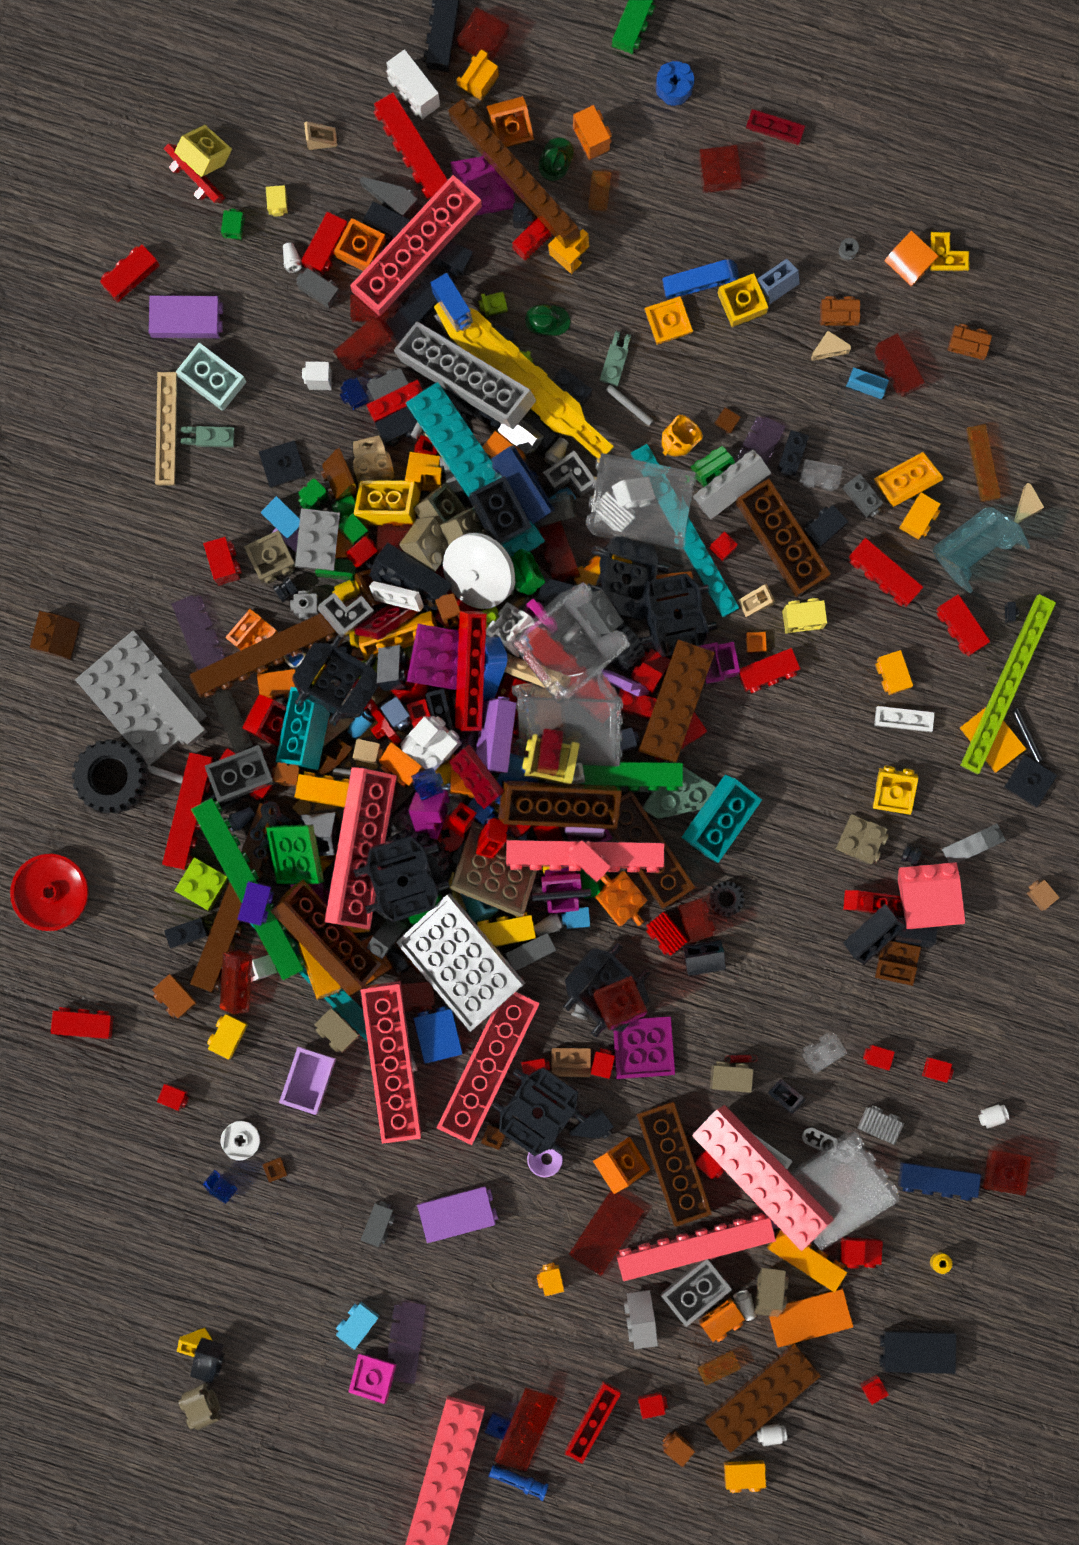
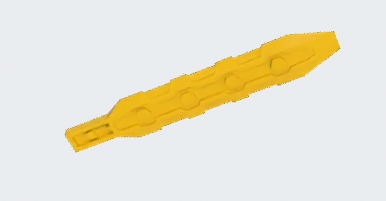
M437 303L434 306L448 335L457 345L531 390L536 399L531 409L540 416V420L551 430L573 436L600 462L614 448L610 442L585 421L580 403L548 378V374L539 366H535L519 351L517 346L511 341H507L477 310L468 307L471 311L473 323H471L468 329L456 332L440 304Z

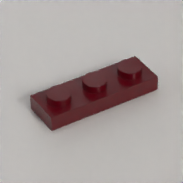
M752 109L746 129L799 146L805 126Z

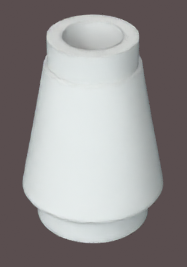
M284 244V268L288 272L299 271L302 268V262L294 244Z
M558 438L545 453V462L553 466L562 460L568 442L563 438Z
M552 913L534 925V930L537 936L560 931V928H563L564 925L559 914Z
M742 1290L734 1294L733 1302L745 1320L750 1321L754 1319L756 1314L751 1293L748 1290Z

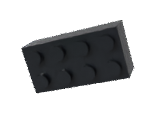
M564 367L552 379L558 387L568 392L579 402L581 408L592 396L593 389ZM531 408L522 418L544 436L538 448L545 453L561 435V433L551 430Z
M388 542L376 557L369 574L375 582L419 592L424 605L421 611L423 613L432 611L433 616L439 610L435 600L443 595H448L452 586L450 582Z

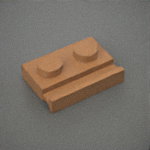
M552 1048V1073L558 1077H590L591 1048Z

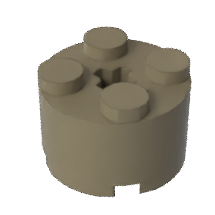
M206 1383L183 1393L182 1399L178 1401L181 1410L185 1411L187 1416L186 1422L190 1429L200 1430L222 1418V1415L218 1416V1411L221 1410L217 1396L212 1389L208 1390L206 1388L209 1386Z

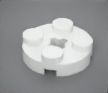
M236 1121L228 1125L221 1135L222 1149L227 1156L234 1160H245L252 1157L260 1146V1135L257 1128L246 1121ZM240 1135H243V1139H246V1143H242V1146H238V1142H235V1139L239 1138Z

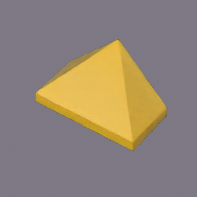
M202 1328L181 1336L177 1352L194 1357L201 1337L209 1340L212 1339L207 1330Z

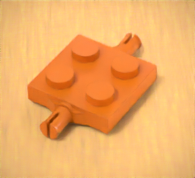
M625 871L620 872L613 879H610L605 873L601 878L605 885L596 896V899L618 926H622L630 918L634 920L637 926H640L644 920L639 916L638 911L648 900Z

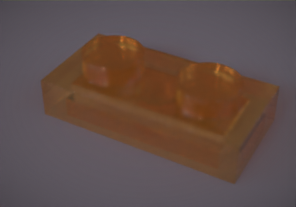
M593 170L588 209L607 211L611 172Z
M732 1350L697 1366L705 1386L741 1369Z

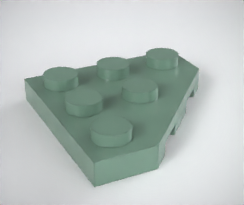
M683 767V787L678 788V791H667V788L659 787V791H653L642 808L657 819L701 810L716 787Z

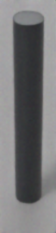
M1019 708L1012 710L1013 716L1035 762L1043 760Z
M591 889L532 893L533 901L591 896Z

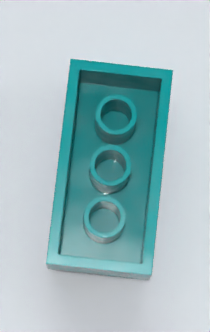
M291 687L275 762L318 770L330 712L322 705L307 699L303 706L299 707V704H295L299 693L296 687Z
M724 775L681 838L709 859L719 863L762 799L735 778Z

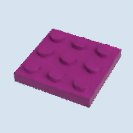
M483 156L450 162L452 174L481 199L482 207L474 216L513 209V203H515L513 189Z
M418 624L407 681L456 690L459 631Z
M671 1017L633 1019L623 1032L613 1031L617 1079L675 1075Z

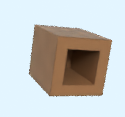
M1036 880L1029 886L1030 890L1027 892L1028 896L1041 911L1046 910L1060 898L1045 880L1040 882Z

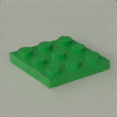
M282 825L266 828L277 884H297L301 880H304L307 884L324 882L313 825Z

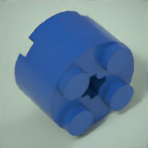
M672 61L661 66L657 74L656 93L666 104L672 106L681 105L691 96L694 75L690 66L678 61Z

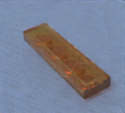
M986 424L967 427L966 433L980 501L986 502L1000 499Z

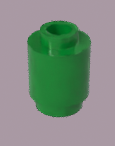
M350 495L336 501V504L332 505L334 512L340 513L339 518L354 514L357 497L353 498Z

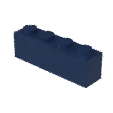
M514 445L509 446L491 458L493 469L500 473L502 477H506L529 522L531 521L532 524L537 523L555 511V508Z
M901 1162L898 1186L903 1187L902 1191L914 1192V1189L922 1190V1194L933 1195L934 1192H939L942 1197L953 1198V1195H960V1199L972 1201L973 1197L978 1198L981 1174Z

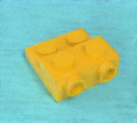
M886 765L884 769L879 768L873 809L911 815L918 775L914 774L915 771L911 769H903L902 772L896 771V768Z

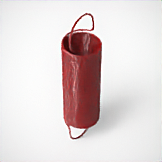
M731 1055V1063L752 1062V1055Z

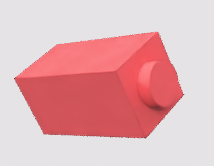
M582 840L580 843L575 841L568 849L570 851L568 856L592 879L598 882L611 868L608 865L610 861L602 854L598 856L594 852L596 848L589 841L585 843Z

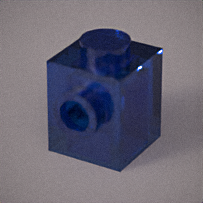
M357 378L354 380L348 379L343 382V386L340 387L342 393L339 395L344 404H349L352 411L369 402Z
M433 767L411 776L421 801L443 793L441 784H444L440 773H435Z
M216 1170L202 1184L212 1196L225 1204L238 1190L230 1179Z
M493 1411L485 1433L507 1442L508 1437L512 1438L516 1427L513 1426L514 1420Z

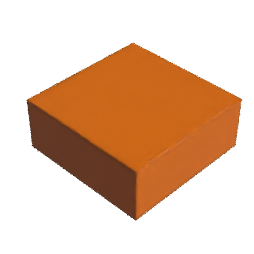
M766 632L746 633L747 653L767 651Z

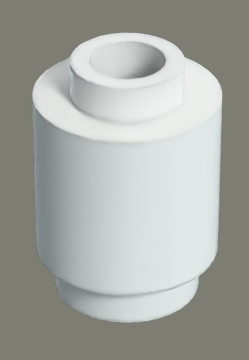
M999 1104L981 1110V1114L978 1115L981 1125L986 1126L987 1129L1009 1120L1005 1105L1000 1106Z
M772 1424L762 1426L757 1431L758 1442H762L763 1446L782 1444L783 1441H787L785 1425Z

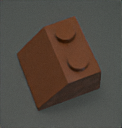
M39 611L30 648L37 652L71 660L80 622Z

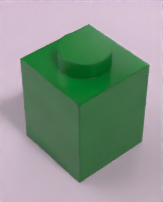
M237 209L224 210L221 227L223 238L242 240L243 213Z
M353 513L350 516L345 515L339 521L338 530L352 545H355L368 533L366 527Z

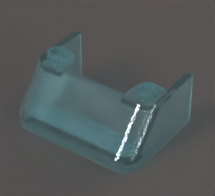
M988 507L981 510L933 548V553L954 582L971 593L973 590L968 580L971 578L972 573L969 567L997 546L1001 549H1010L1016 543H1019L1028 550L1030 545L1019 524L998 510Z

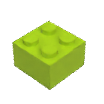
M193 858L174 891L204 909L211 911L229 879L216 869L197 858Z

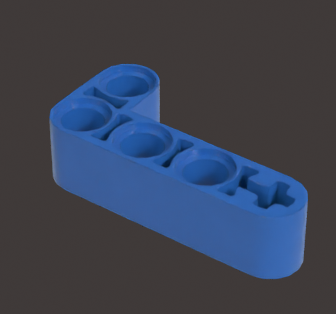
M728 259L664 277L662 281L666 298L672 299L715 286L725 285L740 279L737 264L733 260Z
M486 637L483 702L490 701V698H495L507 665V653L500 637Z

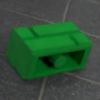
M721 446L711 451L703 459L697 460L691 466V469L698 482L705 487L715 477L726 471L729 466L735 464V461L727 450Z
M316 479L310 480L307 483V487L304 486L298 492L300 496L298 501L304 509L319 510L321 505H324L329 500L326 489Z
M519 549L514 553V556L510 557L515 573L514 587L520 593L532 595L537 588H540L545 583V580L532 553Z

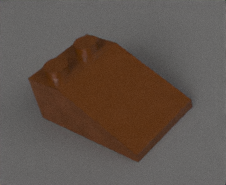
M338 448L322 464L324 470L321 471L324 481H329L331 488H328L331 498H336L337 501L350 495L354 497L358 494L340 448Z

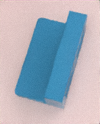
M853 367L846 387L882 399L889 380Z
M277 496L261 511V514L287 539L299 529L300 519Z

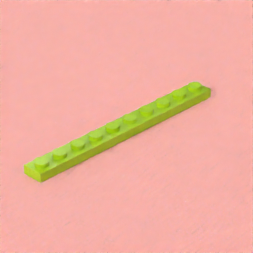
M1040 594L1036 596L960 766L976 774L980 773L1056 602Z

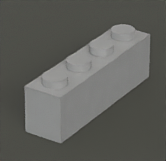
M752 450L735 464L729 466L721 475L715 477L704 488H701L693 495V498L711 520L771 472L762 458Z
M156 671L138 686L141 689L139 694L145 701H151L153 704L151 708L158 716L162 714L166 719L164 724L170 731L174 729L178 733L175 737L182 745L186 743L190 747L207 732Z

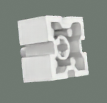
M507 602L498 613L500 617L497 621H492L486 628V635L488 637H500L504 648L509 653L519 657L524 651L519 645L520 641L533 627L539 629L542 627L530 615L521 610L519 611L515 606Z

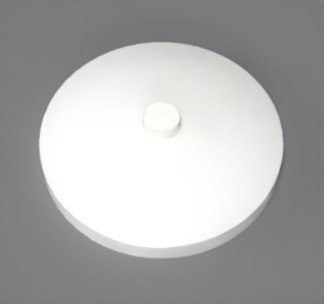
M468 533L454 540L444 554L443 572L445 579L452 584L451 591L467 605L480 609L492 608L503 602L511 593L515 580L513 563L507 551L493 538L480 533Z

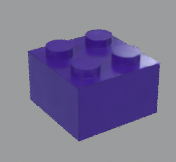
M248 881L237 920L261 926L262 922L266 923L269 911H265L267 903L271 904L274 892H270L271 887Z

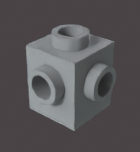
M299 591L298 594H294V600H290L291 611H294L295 616H299V619H309L310 616L318 615V595L310 594L309 591Z

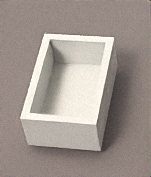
M405 49L386 62V72L389 76L387 78L393 87L396 86L400 90L398 92L400 97L410 103V109L415 116L419 115L421 119H424L440 107L438 92Z

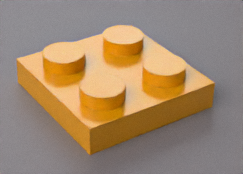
M681 296L645 308V313L657 345L693 332Z

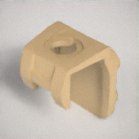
M380 436L353 442L355 457L353 467L357 482L360 483V480L391 481L394 477V469L390 454L385 451Z

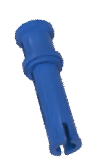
M494 1464L489 1474V1477L523 1490L526 1495L531 1494L539 1497L541 1501H543L549 1486L547 1483L544 1485L535 1481L533 1477L525 1478Z

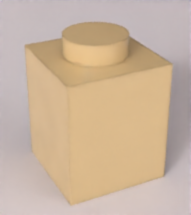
M357 739L353 759L377 764V761L383 755V749H380L381 745L379 743Z

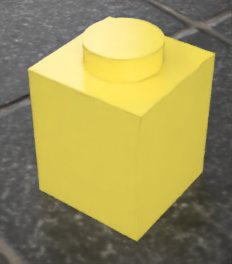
M285 185L266 187L269 215L279 217L288 213Z

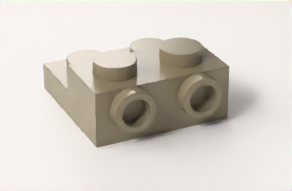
M279 530L244 546L261 583L266 582V584H270L276 581L277 576L281 574L287 576L294 572L295 563Z
M851 814L835 850L868 865H872L873 861L877 863L881 852L878 851L880 845H885L889 836L886 834L887 829Z

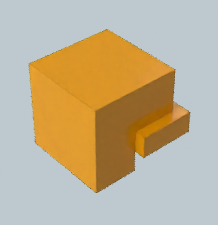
M480 50L476 57L473 56L471 58L472 63L461 78L458 77L457 85L482 101L499 76L498 66L488 60L486 52Z
M584 229L579 232L580 238L566 249L556 237L548 244L550 255L571 274L582 264L578 258L589 248L588 233Z
M410 452L405 481H415L420 495L421 489L422 491L432 492L442 485L440 456Z

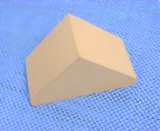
M311 122L304 123L309 150L337 146L336 130L334 127Z
M827 331L814 350L811 357L812 361L849 354L851 346Z
M1029 483L1024 486L1014 519L1016 524L1044 508L1035 490Z
M767 584L738 600L746 617L772 606L775 602Z

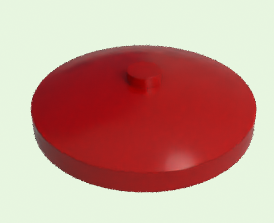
M42 854L26 861L15 873L10 888L11 903L17 916L28 926L42 931H57L73 924L85 910L89 896L87 879L80 867L72 860L57 854Z

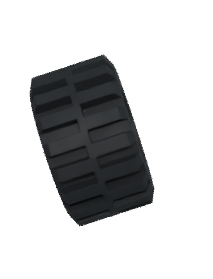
M621 623L611 633L595 636L596 644L604 658L620 671H628L645 656L644 647L640 639L624 623Z

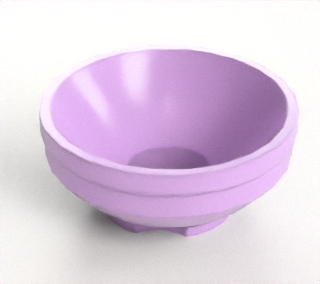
M551 1149L537 1156L528 1153L527 1162L530 1170L535 1175L550 1177L560 1170L563 1156ZM545 1153H549L552 1156V1162L549 1165H545L542 1162V1156Z

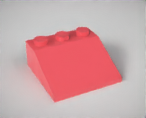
M957 862L899 868L898 885L907 929L965 924Z

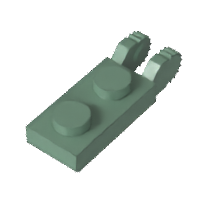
M615 331L600 377V382L614 386L619 384L631 335L627 334L624 339L623 348L616 346L620 337V332Z
M181 427V432L196 434V439L182 438L181 444L196 445V447L234 448V427Z

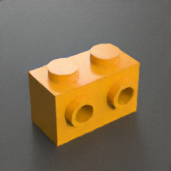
M554 1262L544 1264L543 1268L540 1269V1274L537 1275L539 1288H543L545 1296L564 1292L559 1265H554Z

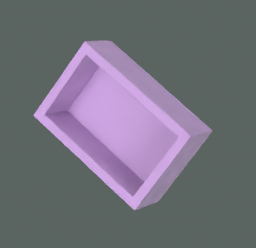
M297 1047L279 1103L318 1115L336 1058L303 1047Z

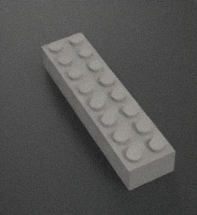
M419 322L413 325L394 349L401 362L435 383L438 382L443 388L512 430L515 429L536 402L530 389Z

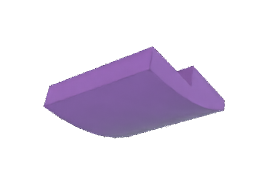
M601 670L599 677L607 680L609 684L636 696L649 694V691L638 682L610 670Z

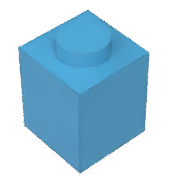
M589 907L579 908V911L563 913V925H566L567 929L590 927Z

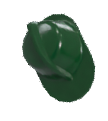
M554 138L546 144L538 167L541 175L547 180H559L568 171L574 154L573 146L569 141L564 138Z
M535 305L526 313L525 324L533 333L556 336L567 331L570 325V316L566 310L558 306Z

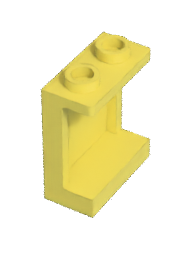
M533 734L532 740L528 739L526 750L529 751L528 758L524 757L522 769H525L524 776L570 786L573 781L580 743L572 742L571 745L562 743L559 768L556 775L538 773L536 770L541 739L537 738L536 734Z

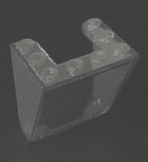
M601 453L600 458H597L596 461L598 474L597 477H594L592 484L595 492L589 501V507H592L591 515H587L586 519L588 530L596 537L612 539L615 536H620L649 545L684 550L691 496L697 478L696 472Z
M584 582L556 596L510 641L557 704L568 700L631 645L623 632L613 631L602 637L597 627L589 621L586 613L580 609L579 606L592 600V590Z
M601 670L567 676L569 677V684L559 693L534 683L512 686V694L518 698L516 709L519 718V740L513 743L514 754L528 758L529 751L526 750L528 739L532 740L533 734H536L537 738L541 739L545 728L563 731V744L580 743L576 764L620 766V758L622 757L620 725L623 724L620 710L623 708L622 698L616 694L615 688L611 686L608 677H605Z
M850 1130L790 1172L835 1219L813 1240L821 1251L900 1200L897 1196L900 1194L899 1190L891 1180L886 1181L888 1175L882 1167L878 1169L875 1166L874 1162L877 1161L870 1151L865 1152L862 1148L865 1145L856 1132L851 1133Z

